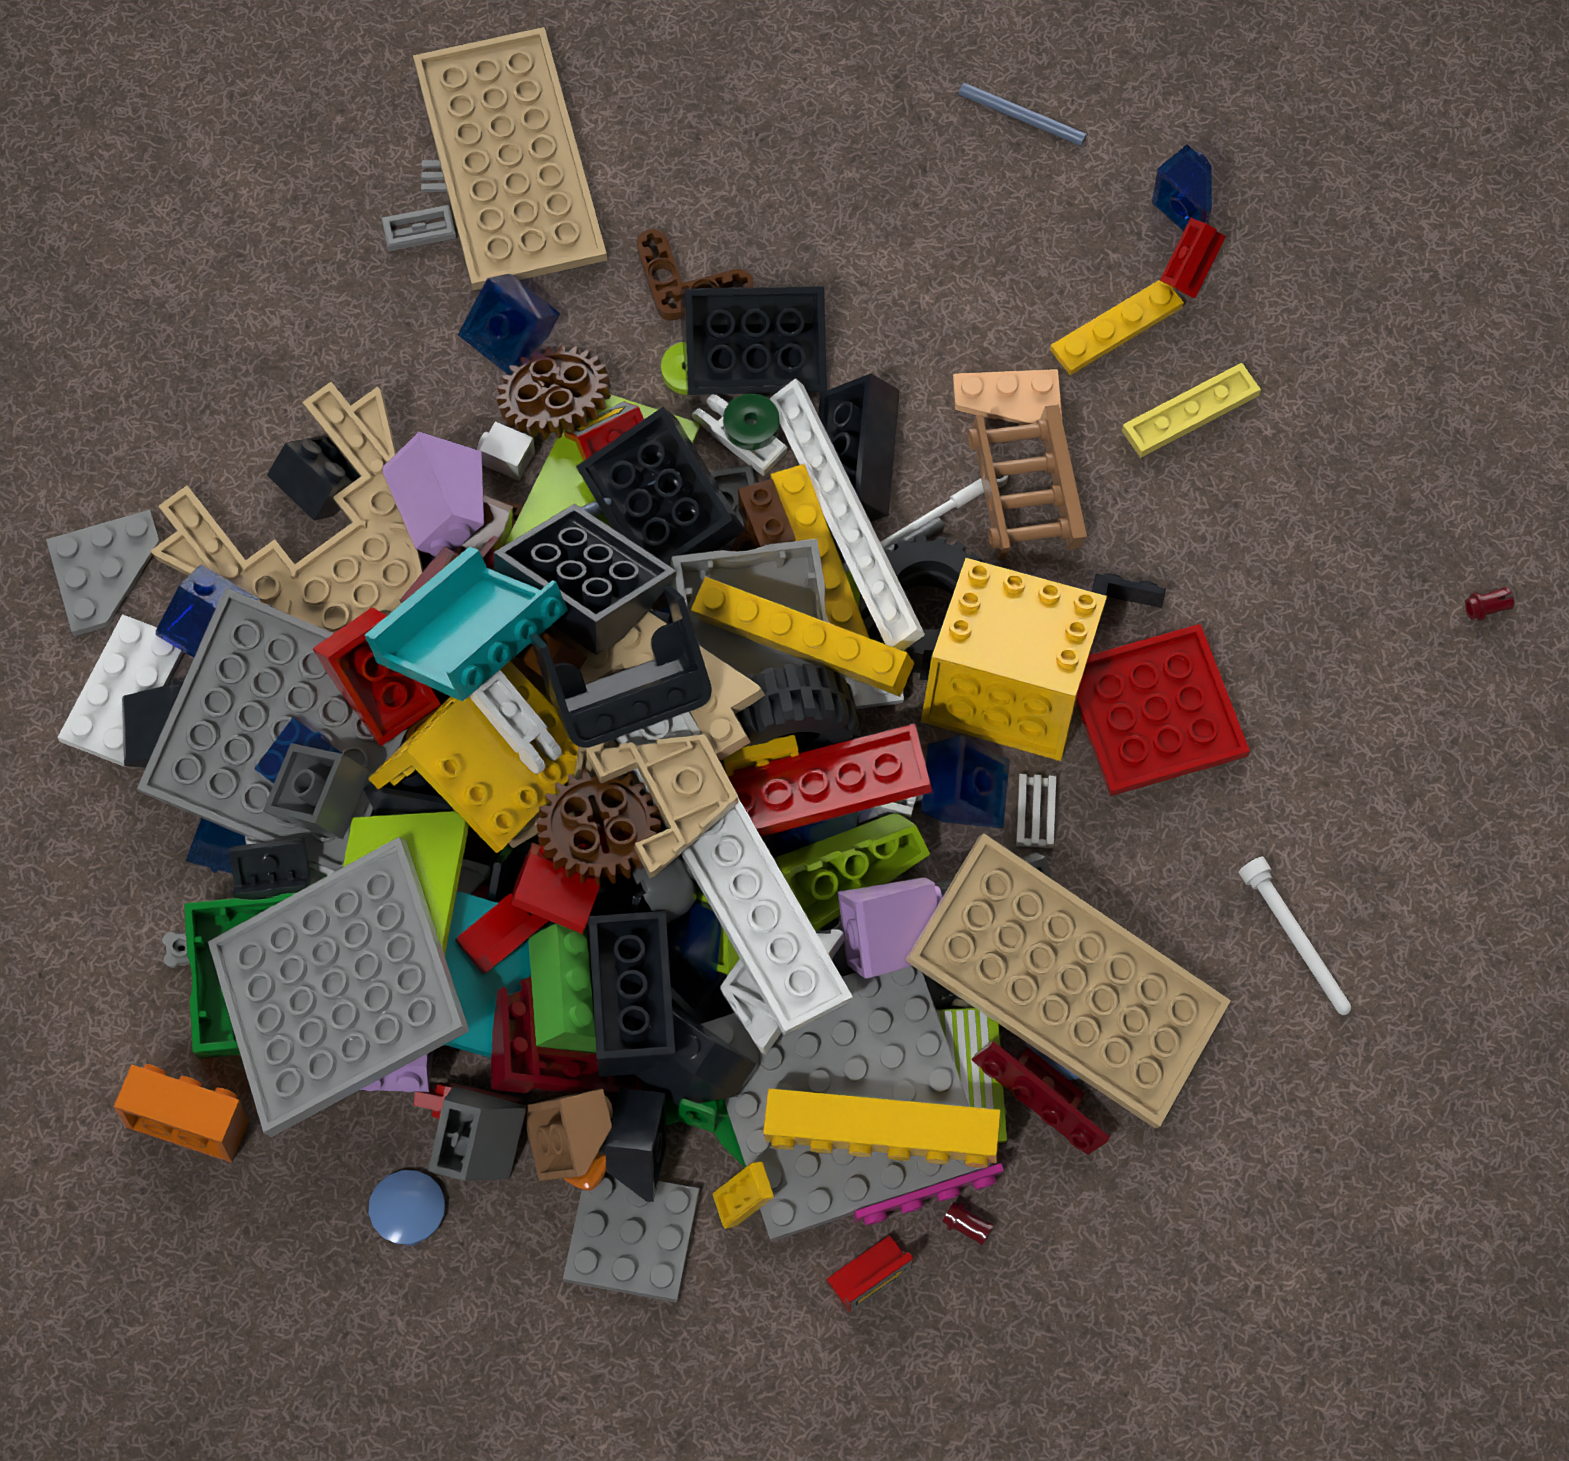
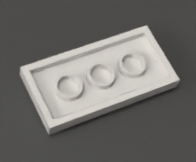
M122 614L58 736L59 741L124 766L122 697L168 685L189 644L188 640Z

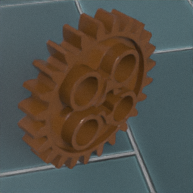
M561 345L557 352H552L550 346H548L543 355H540L535 350L532 353L533 359L528 360L521 357L522 365L520 367L511 365L509 368L512 375H502L504 384L497 386L499 396L496 399L502 418L507 421L508 427H516L517 431L521 433L528 431L529 436L533 438L540 432L544 440H547L550 433L553 432L556 433L558 439L562 437L564 430H568L573 434L576 431L575 426L578 424L582 427H587L586 419H598L597 409H606L605 400L611 397L609 392L611 384L605 365H601L598 356L591 358L589 350L580 354L577 346H574L569 352L565 351L564 345Z
M582 769V779L577 780L569 774L567 787L557 782L555 783L556 795L546 793L545 801L547 806H539V817L541 819L537 820V832H540L538 834L539 846H545L543 848L544 857L546 859L554 857L553 868L555 870L566 865L565 874L567 878L578 872L580 873V883L584 884L588 876L591 875L594 876L596 885H600L602 876L608 875L612 883H616V873L618 872L630 878L631 865L640 870L643 869V864L635 850V843L661 832V820H658L659 809L657 806H653L651 793L644 795V784L642 782L632 787V775L628 774L622 781L615 777L600 783L597 775L590 777L587 770ZM590 798L595 799L600 824L602 829H604L605 842L609 850L608 854H604L601 848L596 823L593 822ZM612 802L620 804L616 808H608L605 805ZM573 811H580L584 813L583 815L578 817H572L568 815ZM619 835H627L630 837L625 841H618L614 839L616 836ZM581 844H591L593 846L587 850L577 848Z

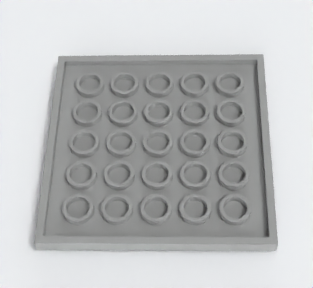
M225 588L143 773L137 791L261 843L304 837L308 861L336 872L343 868L352 818L370 817L373 807L363 790L343 839L314 833L263 812L289 746L292 743L343 754L370 771L369 778L400 746L407 729L383 746L376 742L331 680L312 649L334 633ZM367 779L364 788H365V787L367 786V784L370 782L369 779Z
M401 837L390 841L208 941L263 1133L270 1137L469 1032L407 842Z
M914 966L870 978H864L857 972L843 976L842 979L853 996L852 1001L785 1036L781 1032L766 1055L760 1052L735 1013L701 1024L758 1064L739 1095L724 1099L746 1167L754 1162H763L774 1198L762 1206L760 1211L771 1242L853 1215L856 1210L985 1169L966 1166L965 1160L949 1159V1164H933L926 1162V1157L910 1156L908 1161H899L887 1158V1153L872 1152L871 1157H857L849 1155V1150L833 1148V1153L825 1154L810 1151V1146L795 1145L793 1150H782L771 1147L772 1142H765L763 1130L768 1088L970 1107L923 973Z

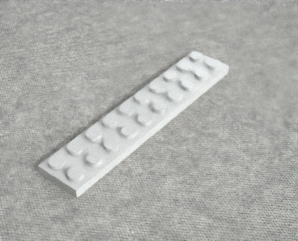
M687 712L616 738L618 744L633 742L635 745L657 743L658 739L702 734L690 713ZM634 769L639 781L644 784V790L647 794H650L638 769ZM738 798V804L685 849L681 855L688 864L695 880L785 1036L851 1002L853 996ZM659 811V816L661 820L663 821L665 827L669 829L663 816Z

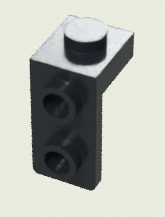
M1107 573L1104 575L1095 574L1092 592L1115 599L1162 608L1166 589L1159 587L1151 581L1134 582L1125 580L1117 574Z

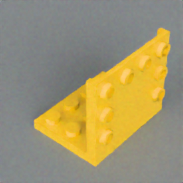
M965 558L932 655L921 722L1061 761L1077 693L1107 596Z
M511 661L500 669L501 672L547 726L546 730L562 750L560 757L556 760H550L537 747L535 738L529 742L538 752L539 756L542 757V760H544L545 769L541 773L536 774L530 771L521 761L519 753H516L470 697L462 702L450 696L368 778L379 790L388 782L395 786L416 769L496 853L501 851L537 814L539 806L546 804V793L556 794L555 783L558 782L564 785L568 781V775H574L578 746L567 736L554 706Z

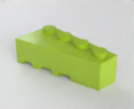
M896 812L773 859L812 927L817 931L841 915L838 892L887 884L929 856L930 852L917 826Z

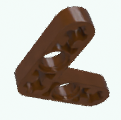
M648 229L638 236V256L656 310L666 320L681 319L680 291L683 289L720 288L719 284H723V288H735L733 287V281L738 280L743 285V288H753L752 276L742 269H733L682 283L665 234L660 230ZM648 241H654L655 245H657L659 258L653 260L650 247H647ZM659 269H665L672 276L665 282H659L653 278V273ZM673 298V301L677 302V308L671 309L669 305H666V299Z

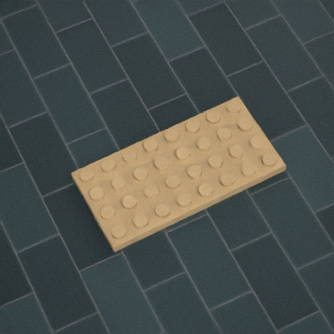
M542 27L413 55L472 290L607 261L606 249L545 28Z
M984 833L978 837L905 959L906 962L1154 1128L1161 1126L1231 1001Z

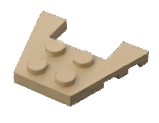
M705 734L658 739L657 743L635 745L631 742L619 744V747L601 749L600 746L586 749L587 758L600 783L638 769L669 828L635 843V850L649 878L656 876L738 804V795Z

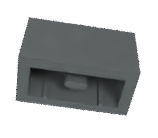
M453 1086L443 1101L428 1171L463 1181L510 1179L527 1105Z

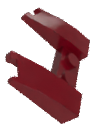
M531 977L525 978L520 982L522 990L508 995L505 987L497 991L492 1031V1089L527 1093L533 1088L570 1093L603 1089L604 1095L609 1098L611 1103H616L620 1088L643 1091L642 1080L634 1074L599 1077L597 1054L536 1046Z

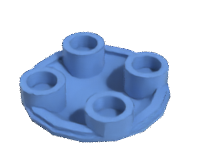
M401 1170L387 1175L376 1185L369 1200L368 1213L374 1229L384 1239L395 1244L414 1246L420 1241L427 1239L438 1229L444 1217L446 1203L440 1186L430 1176L415 1170Z

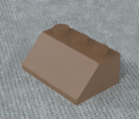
M603 1089L564 1095L527 1105L524 1120L539 1181L578 1177L586 1174L612 1128L610 1121L613 1115L612 1105L609 1098L604 1095Z

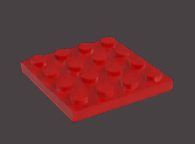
M1201 624L1089 655L1075 703L1110 797L1249 756V747Z

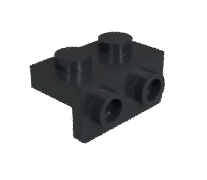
M304 837L231 846L229 849L235 886L233 891L234 898L261 900L280 894L297 893L310 886L311 875Z

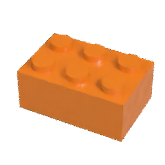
M145 1064L144 1068L131 1065L114 1105L115 1110L128 1129L231 1163L234 1160L249 1123V1119L235 1093L224 1088H216L215 1092L202 1088V1084L199 1081L187 1076H180L179 1080L166 1076V1072L163 1069L150 1064Z

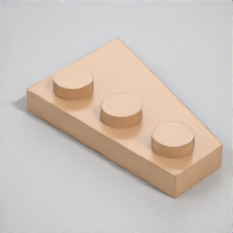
M1058 369L953 374L955 410L974 415H983V417L995 420L1002 419L1018 423L1019 426L1036 424L1045 406L1059 405L1062 417Z

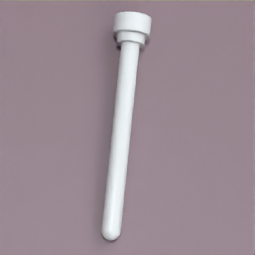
M1263 856L1247 863L1238 872L1246 885H1251L1253 889L1259 890L1337 1012L1341 1015H1347L1351 1011V1004L1271 883L1272 876L1270 871L1272 869Z

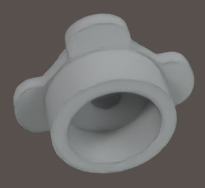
M166 933L162 939L163 944L166 946L164 963L170 968H174L177 965H189L186 933ZM185 946L184 951H179L178 948Z

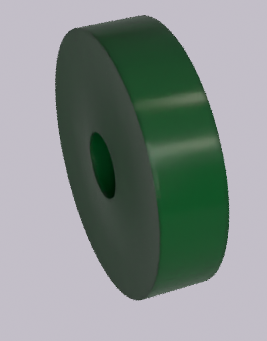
M753 393L743 394L734 398L726 406L723 413V430L727 439L736 447L744 450H758L768 446L779 432V412L775 404L767 397ZM754 419L757 423L749 425L746 423V420Z

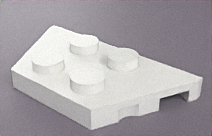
M831 929V934L816 933L832 959L845 940L844 933ZM739 959L720 986V989L760 1052L766 1055L782 1031L744 964Z

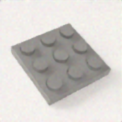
M606 1172L596 1188L591 1191H581L563 1282L678 1302L700 1192L699 1188L658 1181L654 1202H647Z

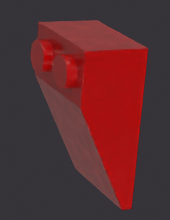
M371 607L312 649L331 680L376 742L383 746L441 704L431 687L377 663L365 634L387 615Z

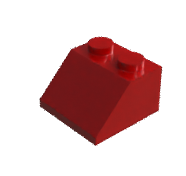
M532 843L515 882L511 905L582 934L600 885H596L594 876L591 875L588 876L584 884L580 883V873L578 872L567 878L565 874L566 865L555 870L553 868L554 857L547 859L544 857L543 848L545 846Z

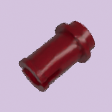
M1503 587L1482 595L1478 593L1471 594L1470 598L1465 600V610L1468 617L1481 621L1486 618V615L1513 609L1514 598L1505 599V596L1510 595L1512 592L1508 587Z
M953 1202L942 1221L948 1225L947 1230L951 1231L953 1228L983 1246L994 1224L966 1210L964 1203L958 1205Z

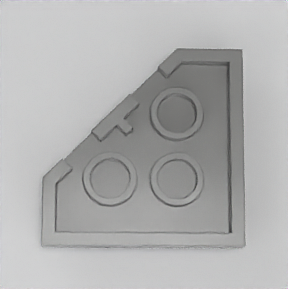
M150 510L46 539L73 636L108 627L125 597H128L142 575V571L151 556H154L150 550L159 545L160 541Z

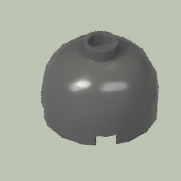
M680 855L652 878H649L644 866L642 870L633 865L630 866L636 883L641 882L645 891L643 896L653 912L666 911V925L689 911L696 901L698 891L695 878L688 864Z

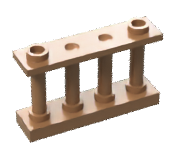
M1059 405L1045 406L1036 424L986 430L983 415H977L971 429L967 431L970 450L976 451L991 528H988V541L990 548L996 549L998 560H1005L1010 549V543L1059 536L1061 540L1065 539L1068 550L1082 548L1087 534ZM1038 438L1039 441L1044 440L1046 452L1041 457L997 463L992 461L989 444ZM1044 470L1047 474L1051 473L1053 485L1050 486V489L1004 496L999 495L996 477ZM1050 503L1054 507L1058 506L1060 518L1055 523L1006 529L1003 510Z

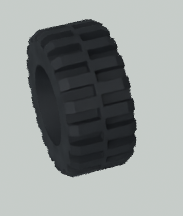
M926 536L914 537V542L909 544L903 539L894 543L893 552L889 549L884 550L904 591L916 586L925 585L941 588L953 596L965 558L982 562V559L975 552H972L970 555L965 553V545L955 542L953 546L946 543V538L936 536L935 541H926ZM860 592L858 609L869 638L885 644ZM941 629L923 630L925 635L904 650L914 662L911 672L920 673V680H928L932 655Z
M786 664L782 668L774 669L771 667L763 669V672L755 675L753 673L746 676L759 685L765 696L736 713L750 740V743L744 747L767 743L777 737L783 738L795 735L798 753L800 754L862 737L851 686L837 672H833L823 666L816 668L813 664H803L802 666Z

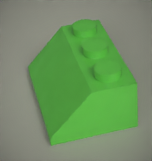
M555 923L528 938L536 1046L597 1054L591 948L588 931L584 929L581 934Z

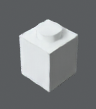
M497 422L493 424L489 433H483L477 450L481 451L483 466L519 481L535 453L533 437Z

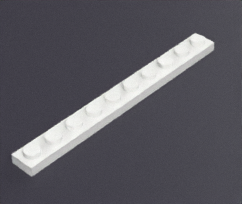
M795 378L770 398L778 409L779 423L799 465L805 464L823 515L884 643L904 651L923 637L925 633L804 385Z

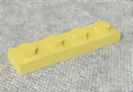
M1240 363L1123 424L1122 432L1139 457L1142 458L1258 397L1261 389L1243 363Z

